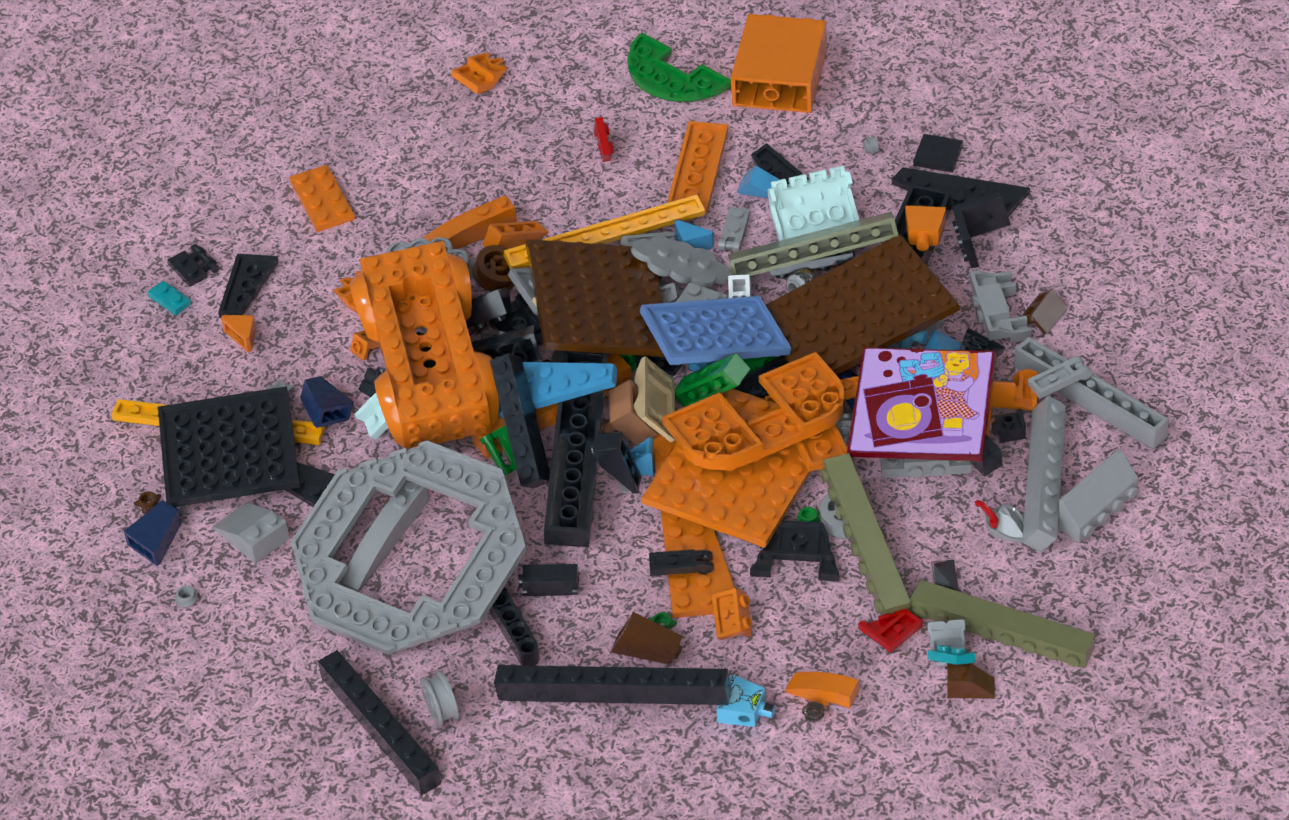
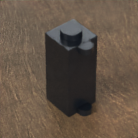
M578 564L523 565V573L518 575V586L522 588L523 596L578 595Z

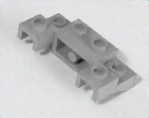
M981 270L969 272V281L974 296H971L972 307L977 309V322L982 324L983 330L987 332L989 341L1009 338L1010 343L1024 341L1028 337L1031 338L1032 330L1031 327L1028 328L1027 316L1010 318L1005 297L1016 295V284L1012 283V272L987 273Z
M880 458L882 478H916L920 476L971 473L970 461Z

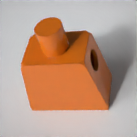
M906 206L905 223L908 243L916 245L920 251L928 250L929 245H939L946 225V207Z

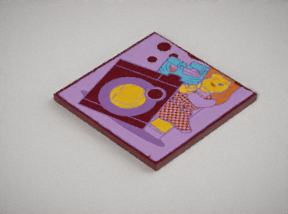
M863 347L847 454L849 453L850 457L983 462L996 352Z

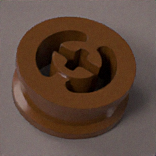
M491 245L484 247L478 253L472 274L476 283L483 289L492 292L508 287L510 291L515 286L509 276L505 275L506 270L508 273L510 271L504 257V250L508 248Z

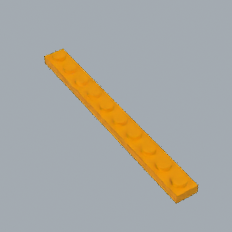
M694 195L542 240L607 244L621 240L622 236L638 235L673 225L676 219L686 221L703 216L705 209L698 195ZM526 244L504 250V257L510 269H522L529 266Z
M118 399L111 416L113 421L159 426L158 406L165 405ZM292 420L295 443L320 445L326 430L325 426L316 428L312 422Z

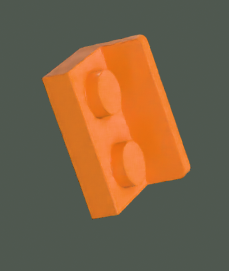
M733 588L712 594L717 639L725 640L739 635L745 637L752 636L753 622L749 614L750 599L747 593Z

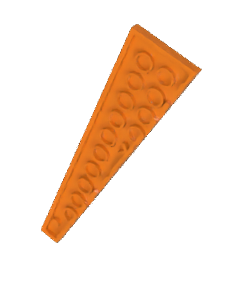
M660 433L653 437L656 474L677 444L676 440L670 442ZM661 511L665 551L694 549V551L709 550L713 554V560L710 562L714 564V570L710 573L700 574L696 572L668 575L673 618L714 614L712 594L734 588L714 529Z

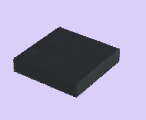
M923 134L913 160V166L953 173L963 147V140Z

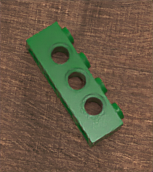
M734 353L684 376L675 388V398L683 407H686L719 392L723 393L737 387L750 368L741 357Z

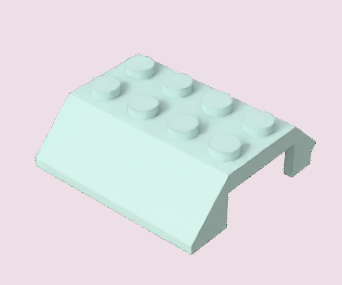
M844 166L829 168V175H827L826 170L809 173V180L803 174L790 177L788 185L786 179L771 182V188L767 189L769 208L778 241L859 220L851 192L853 182L850 171H845Z

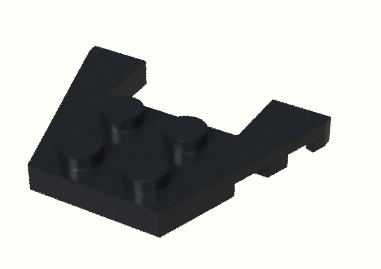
M520 292L511 303L512 312L506 314L507 319L496 323L494 319L489 321L490 327L498 335L534 325L539 344H543L539 318L528 307L529 305Z
M782 520L766 548L760 550L755 564H752L750 567V576L771 578L773 559L820 562L819 580L839 581V570L836 567L835 558L832 554L823 522Z

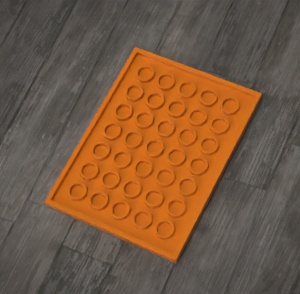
M733 388L721 393L745 423L779 409V405ZM677 442L642 496V504L766 548L811 472L808 471L796 444L732 471L710 470L695 466L684 457L683 449Z

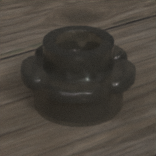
M811 701L802 708V714L808 722L816 723L824 717L825 707L820 703Z

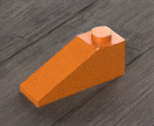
M538 221L490 224L482 245L484 247L499 245L510 249L526 244L527 239H540L547 235L549 231Z

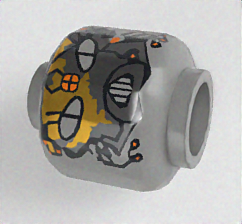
M801 269L791 274L787 280L788 293L817 278L816 275L808 269Z

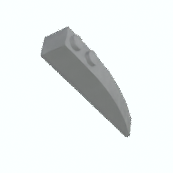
M408 480L405 481L396 497H391L369 528L347 566L348 570L340 581V585L357 592L362 589L430 501L428 488Z

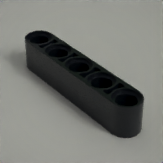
M504 587L489 611L521 665L535 666L540 660L537 641Z

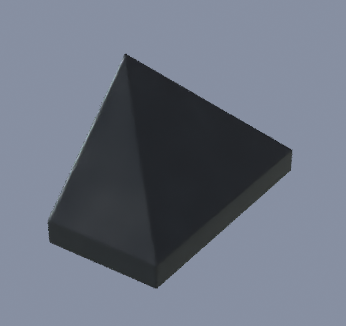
M954 559L931 561L934 584L959 591Z

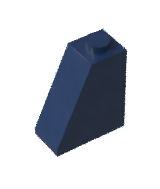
M322 376L305 379L300 399L316 428L350 419L354 404L350 398Z
M162 500L124 530L127 545L158 566L181 526L179 509L167 505L166 501Z

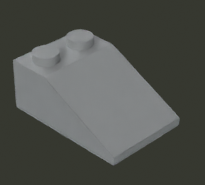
M247 502L213 526V529L255 564L290 539L285 520L272 510Z

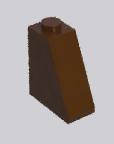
M632 612L617 634L610 652L669 664L673 658L677 659L683 648L680 646V642L683 636Z

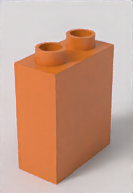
M748 14L731 74L732 106L812 113L827 52L826 21L814 20L812 18L779 17L770 14Z

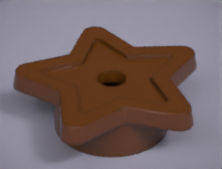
M150 491L143 492L139 496V500L133 504L141 507L142 513L145 514L158 504L161 494L156 495Z

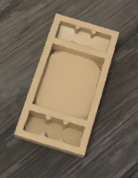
M644 356L639 363L634 382L638 386V396L634 408L637 415L668 441L672 442L675 439L662 424V417L675 411V380Z

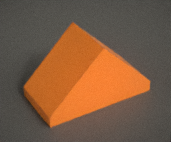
M223 315L221 321L224 332L248 353L251 352L256 334L254 315Z

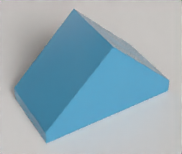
M755 166L743 176L737 193L768 198L767 189L771 188V182L780 179Z
M676 219L675 233L678 241L686 242L693 248L709 250L714 247L713 231Z
M649 437L630 450L641 475L654 474L653 438Z

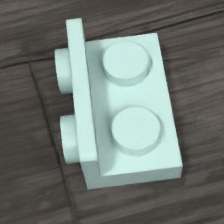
M375 393L355 413V417L365 422L371 438L378 439L388 429Z

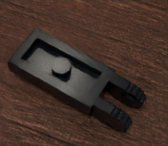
M694 549L649 553L650 576L696 572L700 574L710 573L714 570V564L710 562L713 560V554L709 550L694 551Z

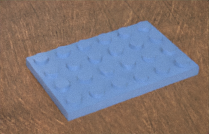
M760 296L641 305L640 308L643 319L670 365L719 361L734 353L742 359L790 355L791 346Z

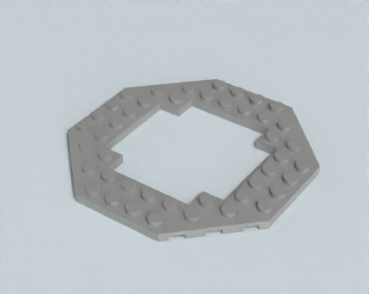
M428 440L408 450L403 448L391 452L388 457L379 460L374 458L359 463V467L350 470L345 468L337 471L291 540L313 624L387 655L482 623L527 551L503 470ZM406 480L477 507L468 524L471 528L485 533L442 602L440 603L421 595L411 613L340 585L339 583L346 574L348 567L346 564L332 559L376 490L396 497Z

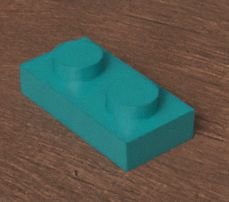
M161 281L147 291L148 297L175 316L191 305V300L165 281Z
M937 645V649L928 650V660L956 665L976 662L975 653L967 652L964 647H954L951 649V645Z

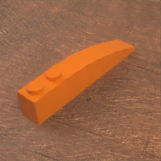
M506 195L501 196L447 221L422 238L430 242L435 238L443 237L452 243L454 249H460L485 238L490 224L517 222L515 206Z

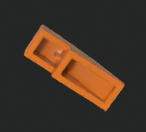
M798 672L792 676L785 692L825 706H829L831 702L850 709L859 693V680L827 672Z

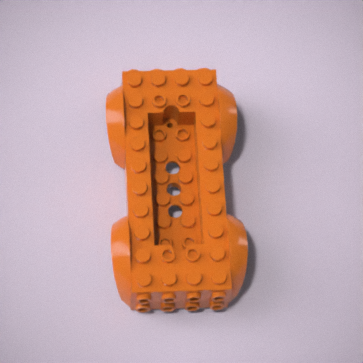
M444 241L360 258L362 272L356 275L350 282V289L357 313L368 338L379 342L386 371L375 379L374 384L383 416L395 443L408 450L419 446V443L426 440L440 444L450 440L491 432L493 426L498 421L499 396L490 360L493 359L487 354L473 351L466 321L471 317L472 308L471 282L466 261L459 256L448 254ZM419 327H424L427 329V333L417 335L415 330ZM423 347L431 348L427 352L421 351ZM427 360H434L436 362L433 368H426L423 364Z

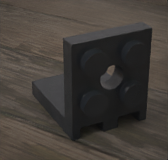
M1001 191L952 206L956 221L952 222L956 234L960 233V235L956 236L960 248L964 247L961 250L964 262L969 261L971 268L979 267L971 238L1011 225ZM984 213H990L987 216H981Z

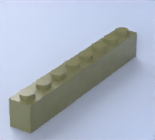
M891 211L728 254L733 275L753 276L887 241L899 236Z
M849 453L823 460V469L820 470L823 483L826 482L828 485L829 499L835 502L836 516L838 519H842L844 535L851 541L852 555L858 558L859 572L861 576L865 575L867 580L866 589L868 594H872L874 597L873 604L876 613L884 615L893 614L895 611L902 609L910 611L911 601Z
M920 580L910 598V612L918 618L944 621L945 623L948 620L963 619L965 621L964 632L977 634L984 639H993L1006 646L1012 645L1028 653L1034 652L1051 660L1056 659L1073 667L1078 666L1085 669L1095 648V634L927 581Z

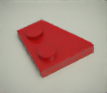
M907 609L895 611L893 614L878 616V620L866 623L863 620L858 623L860 631L890 653L923 627V621Z

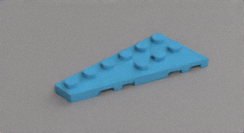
M523 362L534 409L616 387L618 369L614 364ZM499 400L498 415L503 419L504 417Z

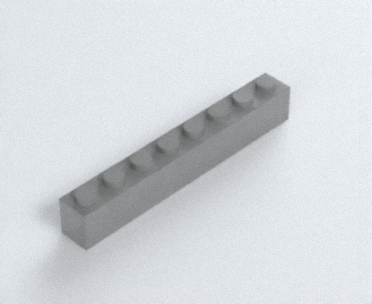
M1028 337L1015 348L1014 367L1019 370L1032 369L1042 373L1068 359ZM1093 374L1087 380L1081 379L1056 391L1152 449H1155L1168 437V418Z
M1050 396L1044 398L1032 409L1022 539L1023 544L1039 552H1042L1057 539L1066 405Z

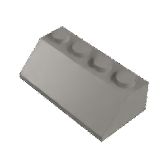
M1118 449L1059 500L1058 529L1079 543L1085 537L1089 538L1100 524L1104 525L1108 521L1109 516L1114 512H1119L1124 503L1129 499H1134L1138 493V476L1122 451Z

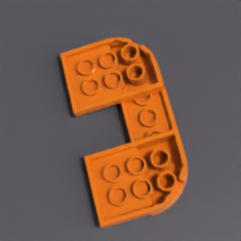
M814 352L759 376V383L780 406L775 411L745 423L719 392L663 416L662 424L682 447L684 457L695 466L710 470L732 471L832 428L844 412V388L841 380L817 352Z

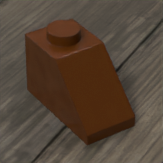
M947 663V698L995 699V678L972 663L959 665Z

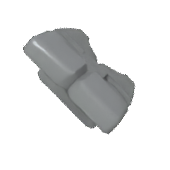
M963 619L948 620L946 623L944 621L927 623L931 650L937 649V645H951L952 648L965 647V621ZM934 661L936 666L947 665L944 662Z

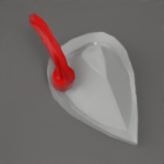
M981 500L975 501V505L981 507L987 514L986 525L991 535L1007 541L1022 542L1024 519L1015 507L1002 505L991 510Z

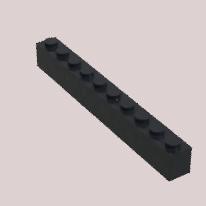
M498 665L494 679L495 690L500 701L729 705L732 688L728 669Z

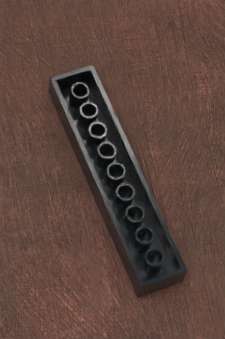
M564 351L563 363L607 364L608 353ZM605 390L558 403L544 524V544L589 547L598 464L596 457L592 455V444H595L596 435L601 434Z

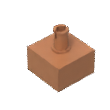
M629 379L609 391L610 418L603 421L601 426L605 433L619 430L635 445H639L647 438H653L658 435V432L637 415L634 404L638 396V386Z

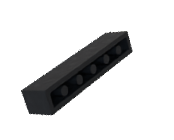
M506 354L490 360L520 485L536 488L547 484L550 479V470L522 358Z

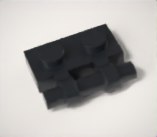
M197 244L191 246L192 254L189 255L186 251H183L167 259L168 265L189 287L206 279L207 271L211 270L213 273H216L219 270L216 260L208 256L206 250Z

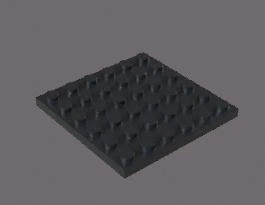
M287 386L158 406L167 505L179 507L300 487Z

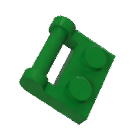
M506 425L479 439L482 445L485 444L496 466L503 470L504 476L516 470ZM493 439H497L510 463L509 466H506Z

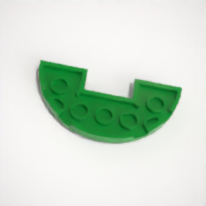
M644 33L639 34L630 46V52L627 56L629 74L639 88L654 97L677 102L699 101L721 94L731 87V79L702 64L690 74H687L664 62L672 54V48Z

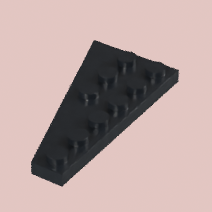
M902 167L892 178V185L906 191L909 190L911 184L951 192V210H953L952 206L1001 191L1008 217L1030 194V188L905 167ZM984 213L981 216H987L990 213Z

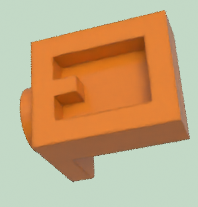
M365 330L354 332L350 351L361 360H366L369 349L380 347L379 342L369 339Z

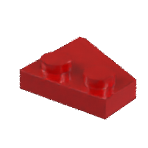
M598 117L594 119L593 133L597 137V146L602 161L607 162L611 161V154H614L612 141L608 142L607 135H610L608 123H604L603 117Z

